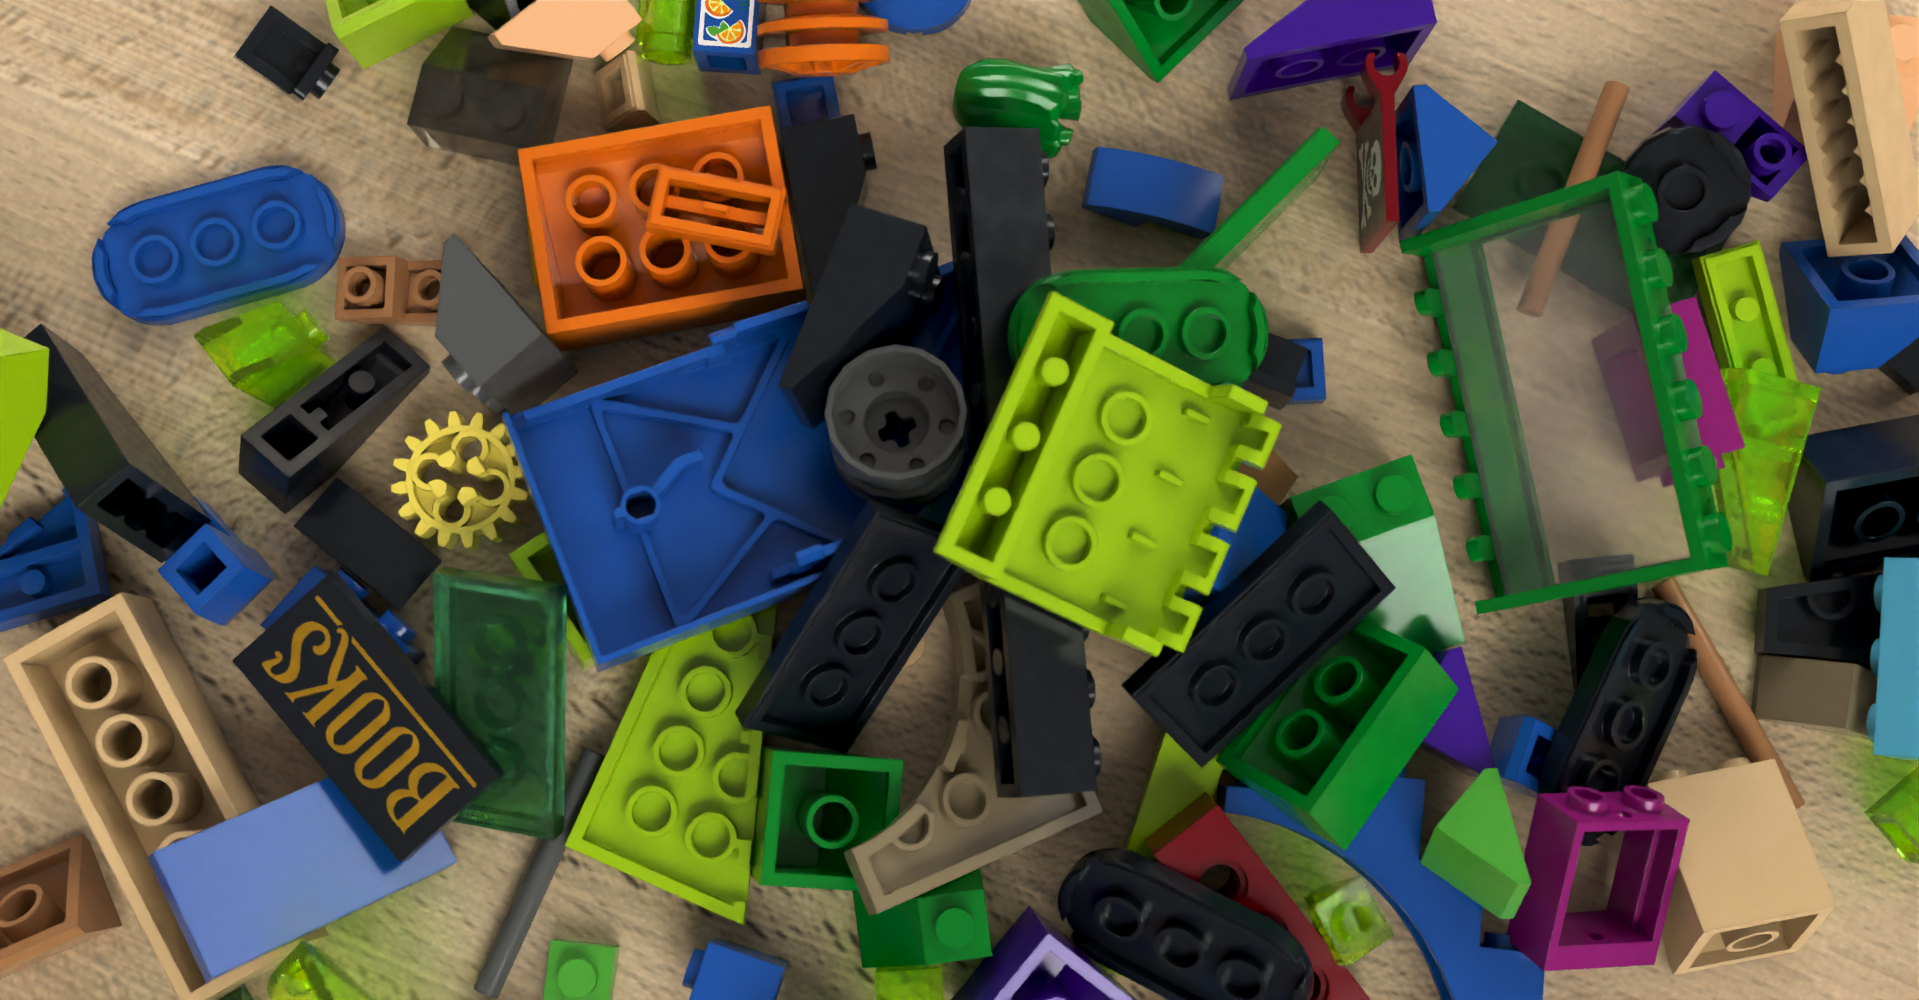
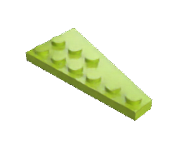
M778 604L652 652L565 844L570 849L741 925L746 924L761 755L765 732L742 727L735 711L773 652Z

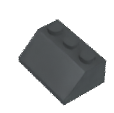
M455 233L444 242L435 337L450 355L441 361L442 365L468 393L471 391L482 404L486 403L497 415L505 408L512 414H516L541 405L579 371Z

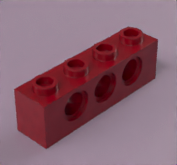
M1206 792L1144 840L1156 857L1154 861L1200 883L1202 875L1208 868L1218 864L1229 866V879L1216 892L1263 916L1269 917V919L1288 930L1300 942L1311 961L1314 971V989L1310 1000H1371L1225 813Z

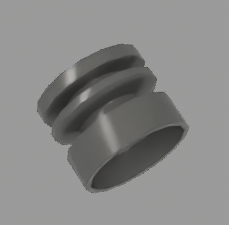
M895 344L867 350L844 365L829 388L825 409V419L836 472L849 490L866 502L870 499L898 510L927 505L949 489L962 469L966 448L967 407L961 383L945 362L920 348ZM898 430L903 438L909 437V444L899 448L893 439L888 440L887 434Z

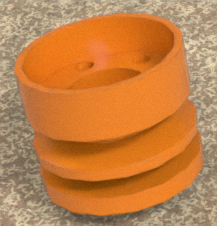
M756 0L764 4L784 6L785 17L769 20L757 25V35L759 37L786 39L785 47L758 51L760 69L779 70L795 77H834L854 75L856 72L873 66L890 64L889 45L861 43V36L888 32V19L860 14L859 4L874 0Z

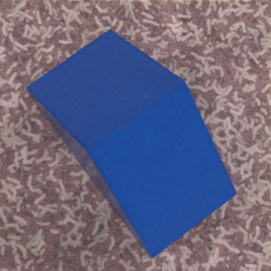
M1526 715L1499 718L1490 748L1503 786L1537 798L1540 770L1557 732L1556 729L1537 718Z

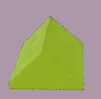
M325 0L331 27L335 35L363 69L474 16L467 0Z

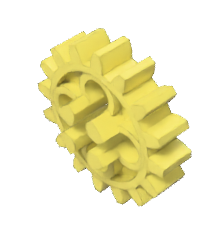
M457 411L449 412L448 427L442 428L431 419L426 420L424 424L428 437L424 441L409 435L404 440L414 452L411 459H394L393 466L406 473V480L391 485V492L409 498V502L404 504L398 511L399 515L406 520L421 518L414 533L424 539H429L439 530L438 546L452 550L458 537H461V541L466 549L477 551L480 545V535L485 534L491 541L496 543L502 542L503 535L499 526L504 521L518 527L523 523L520 516L514 511L516 504L533 503L530 494L521 489V482L525 481L511 444L506 445L509 439L504 424H498L489 432L490 419L478 412L472 418L469 426H467L463 415ZM472 441H480L482 445L480 456H474L467 461L464 457L466 445ZM438 463L439 466L454 475L466 476L469 472L485 483L492 484L501 479L504 484V491L497 499L490 500L487 495L474 488L462 487L459 490L440 479H434L427 484L425 481V471L431 464ZM460 502L464 506V514L457 522L450 523L446 517V510L449 506H454Z

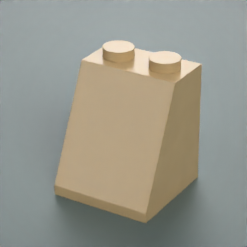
M1733 758L1717 764L1711 771L1688 775L1685 770H1671L1658 774L1649 780L1646 785L1647 788L1661 793L1665 797L1664 803L1690 819L1662 932L1672 974L1678 975L1799 951L1833 911L1836 904L1776 760L1770 759L1750 763L1748 758Z

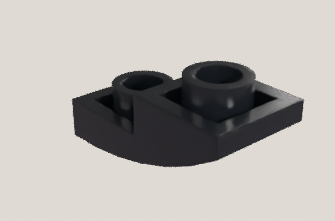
M338 477L332 481L293 525V527L337 563L347 568L398 610L404 606L442 562L441 559Z

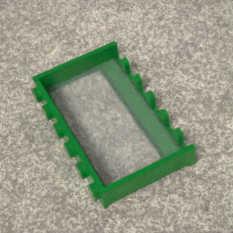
M1615 171L1399 241L1401 253L1424 257L1430 288L1416 291L1414 303L1419 314L1436 317L1443 349L1429 352L1427 354V364L1433 376L1449 378L1456 411L1441 414L1440 426L1445 437L1462 439L1469 473L1454 476L1453 488L1459 500H1475L1482 535L1467 539L1466 550L1469 559L1473 563L1488 562L1495 598L1475 601L1477 614L1515 609L1729 567L1726 552H1730L1732 549L1731 529L1725 515L1716 510L1711 485H1715L1717 482V467L1711 450L1707 445H1702L1696 419L1702 416V401L1695 382L1686 377L1681 353L1687 351V334L1681 318L1678 314L1672 313L1667 288L1673 284L1672 268L1665 251L1662 248H1657L1652 223L1658 220V206L1652 189L1648 184H1643L1642 178Z

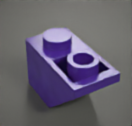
M1716 70L1695 87L1653 132L1655 134L1667 127L1698 125L1720 132L1740 149L1751 173V197L1765 202L1770 201L1807 160L1804 145Z

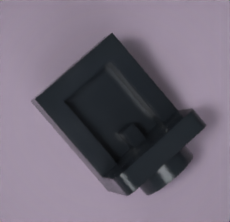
M272 5L233 57L297 103L303 101L308 93L320 99L340 71L337 66L331 63L339 49L329 42L324 44Z

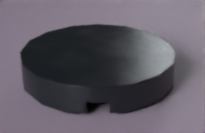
M1698 125L1671 126L1646 137L1629 154L1621 171L1642 178L1643 184H1648L1652 189L1658 206V220L1652 223L1657 248H1662L1669 252L1698 253L1723 242L1741 224L1751 198V173L1740 149L1720 132Z

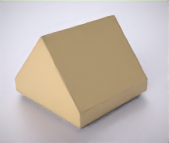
M625 50L595 72V81L605 131L614 132L660 123L650 64L635 50Z

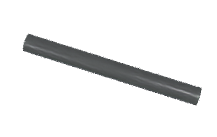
M584 747L474 986V989L481 994L492 998L499 997L566 850V841L605 758L604 755Z

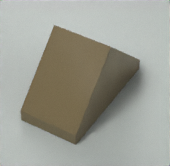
M1758 655L1751 710L1758 720L1870 740L1867 733V715L1870 706L1876 703L1877 677L1874 676L1871 670L1854 663Z

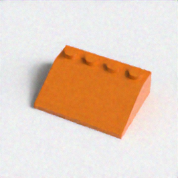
M771 105L518 149L546 333L561 352L747 319L807 300L789 198L782 214L783 223L781 232L778 233L777 237L778 246L775 257L649 233L645 226L659 164L787 189ZM670 186L668 195L762 213H768L769 204ZM664 210L663 216L760 235H763L764 231L761 228Z

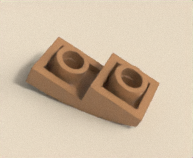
M396 255L339 258L335 319L341 322L362 324L436 326L442 260L406 261Z

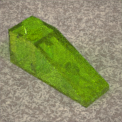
M1721 368L1720 373L1745 448L1722 456L1726 468L1717 471V482L1714 485L1718 510L1727 518L1732 534V549L1730 552H1726L1730 568L1768 576L1821 388L1750 368Z

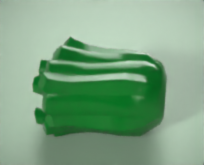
M985 58L966 66L959 73L953 98L954 117L962 128H1039L1041 150H1044L1048 159L1058 155L1062 146L1069 145L1073 137L1074 130L1064 127L1058 119L1079 121L1082 100H1080L1081 93L1078 86L1084 82L1083 74L1070 63L1051 67H1032L1005 58Z

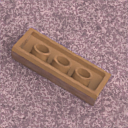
M83 833L0 869V979L122 926L91 843Z

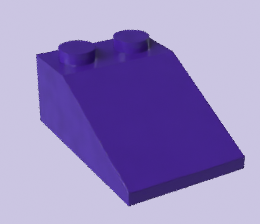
M1306 0L1244 47L1227 88L1229 100L1361 75V65L1369 52L1375 53L1374 67L1377 71L1393 69L1392 59L1396 52H1403L1406 55L1409 66L1437 24L1432 0Z

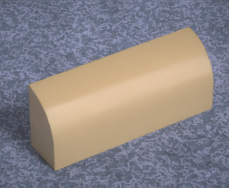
M1799 0L1780 19L1779 24L1827 256L1893 253L1919 215V182L1885 0Z

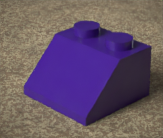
M1028 906L992 949V956L986 957L951 1000L1137 999L1102 966L1081 951L1071 938Z

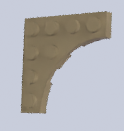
M980 583L951 593L942 607L953 647L955 688L950 725L943 748L932 772L909 805L891 823L865 842L843 852L869 916L883 912L1103 813L1095 791L1025 798H997Z

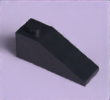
M854 114L779 128L813 297L851 203L865 206L868 195L866 171L877 169L870 132L858 134Z
M384 326L241 435L238 473L284 514L288 513L335 475L429 374L431 366Z

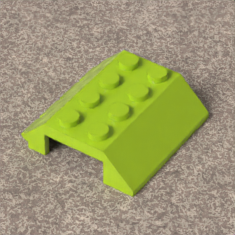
M1049 292L933 552L979 579L1092 632L1156 658L1159 656L1162 646L1184 653L1203 608L1182 598L1186 589L1209 596L1230 548V544L1210 534L1214 526L1236 533L1258 483L1255 479L1239 473L1240 465L1242 463L1263 470L1282 425L1273 419L1262 416L1267 408L1268 401L1235 384L1211 386L1110 334L1114 322L1055 292Z

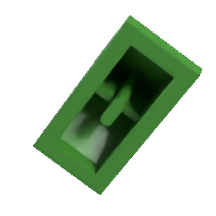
M1485 768L1435 826L1420 863L1499 919H1513L1531 885V881L1498 768Z

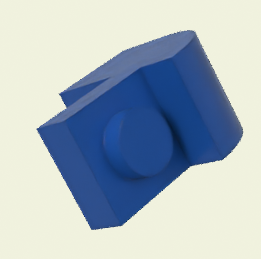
M195 497L212 521L209 524L205 523L182 547L167 558L157 571L196 615L216 624L227 626L275 579V575L258 551L245 545L208 503Z

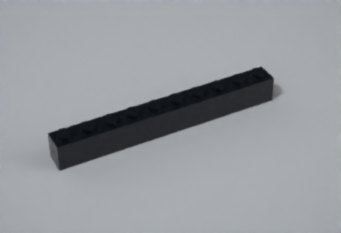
M964 127L943 146L963 390L967 407L966 426L970 467L1015 369L1010 358L1007 341L1008 326L1013 309L1019 298L1031 285L1043 277L1052 274L1050 251L1054 244L1055 226L1052 216L1046 213L1044 188L1049 178V160L1046 152L1041 150L1039 128ZM979 579L997 798H1025L1097 791L1096 776L1101 770L1102 756L1100 745L1097 739L1092 736L1090 709L1095 702L1096 688L1092 673L1086 669L1084 646L1089 630Z

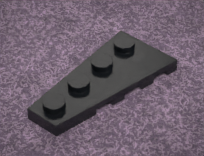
M1883 572L1759 589L1754 653L1871 666V648L1873 642L1880 638L1881 613L1877 611L1874 602V586L1877 577L1883 574Z

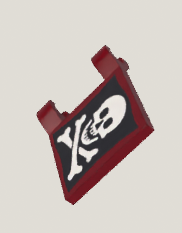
M1369 52L1363 61L1360 74L1365 87L1371 94L1372 107L1363 108L1356 104L1353 97L1354 86H1348L1341 100V110L1356 133L1360 253H1373L1399 222L1394 94L1408 69V60L1403 52H1396L1393 56L1392 66L1394 74L1391 75L1380 74L1375 69L1374 52Z

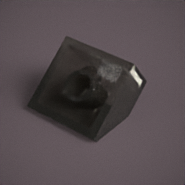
M452 26L422 63L407 125L427 147L520 166L518 149L552 144L554 141L573 59L495 48L487 38L491 34Z

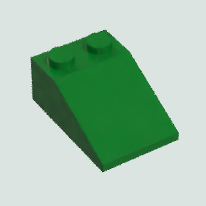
M1412 454L1291 496L1279 505L1288 513L1286 530H1288L1316 502L1321 500L1333 510L1396 587L1362 620L1425 647L1430 654L1466 642L1435 514Z

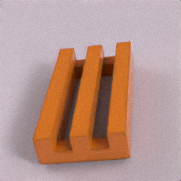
M659 164L645 226L649 233L775 257L778 246L777 237L778 233L781 232L782 214L787 205L788 192L785 188ZM675 186L769 204L768 213L668 195L669 187ZM664 210L761 228L764 231L763 235L667 217L663 216Z

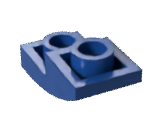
M1097 147L1092 151L1081 208L1134 227L1150 221L1203 240L1215 230L1224 176L1158 156L1121 149Z

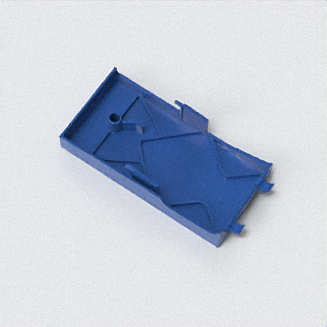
M953 261L939 266L941 276L945 277L946 280L939 308L935 314L926 313L919 333L905 346L923 349L945 362L961 383L964 395ZM807 300L735 322L731 327L710 333L707 336L711 346L511 416L509 412L502 413L506 434L598 673L809 593L866 504L865 500L849 490L836 472L826 419L815 429L803 426L778 386L810 308ZM898 430L887 434L888 440L893 439L899 448L909 444V437L903 438ZM967 434L962 469L949 489L927 505L901 511L945 525L970 470Z

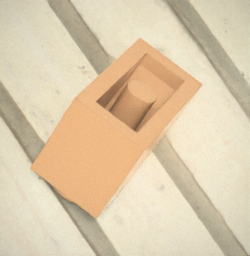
M535 0L487 38L495 48L580 61L593 59L600 54L604 61L608 62L635 41L629 30L642 21V18L628 0Z

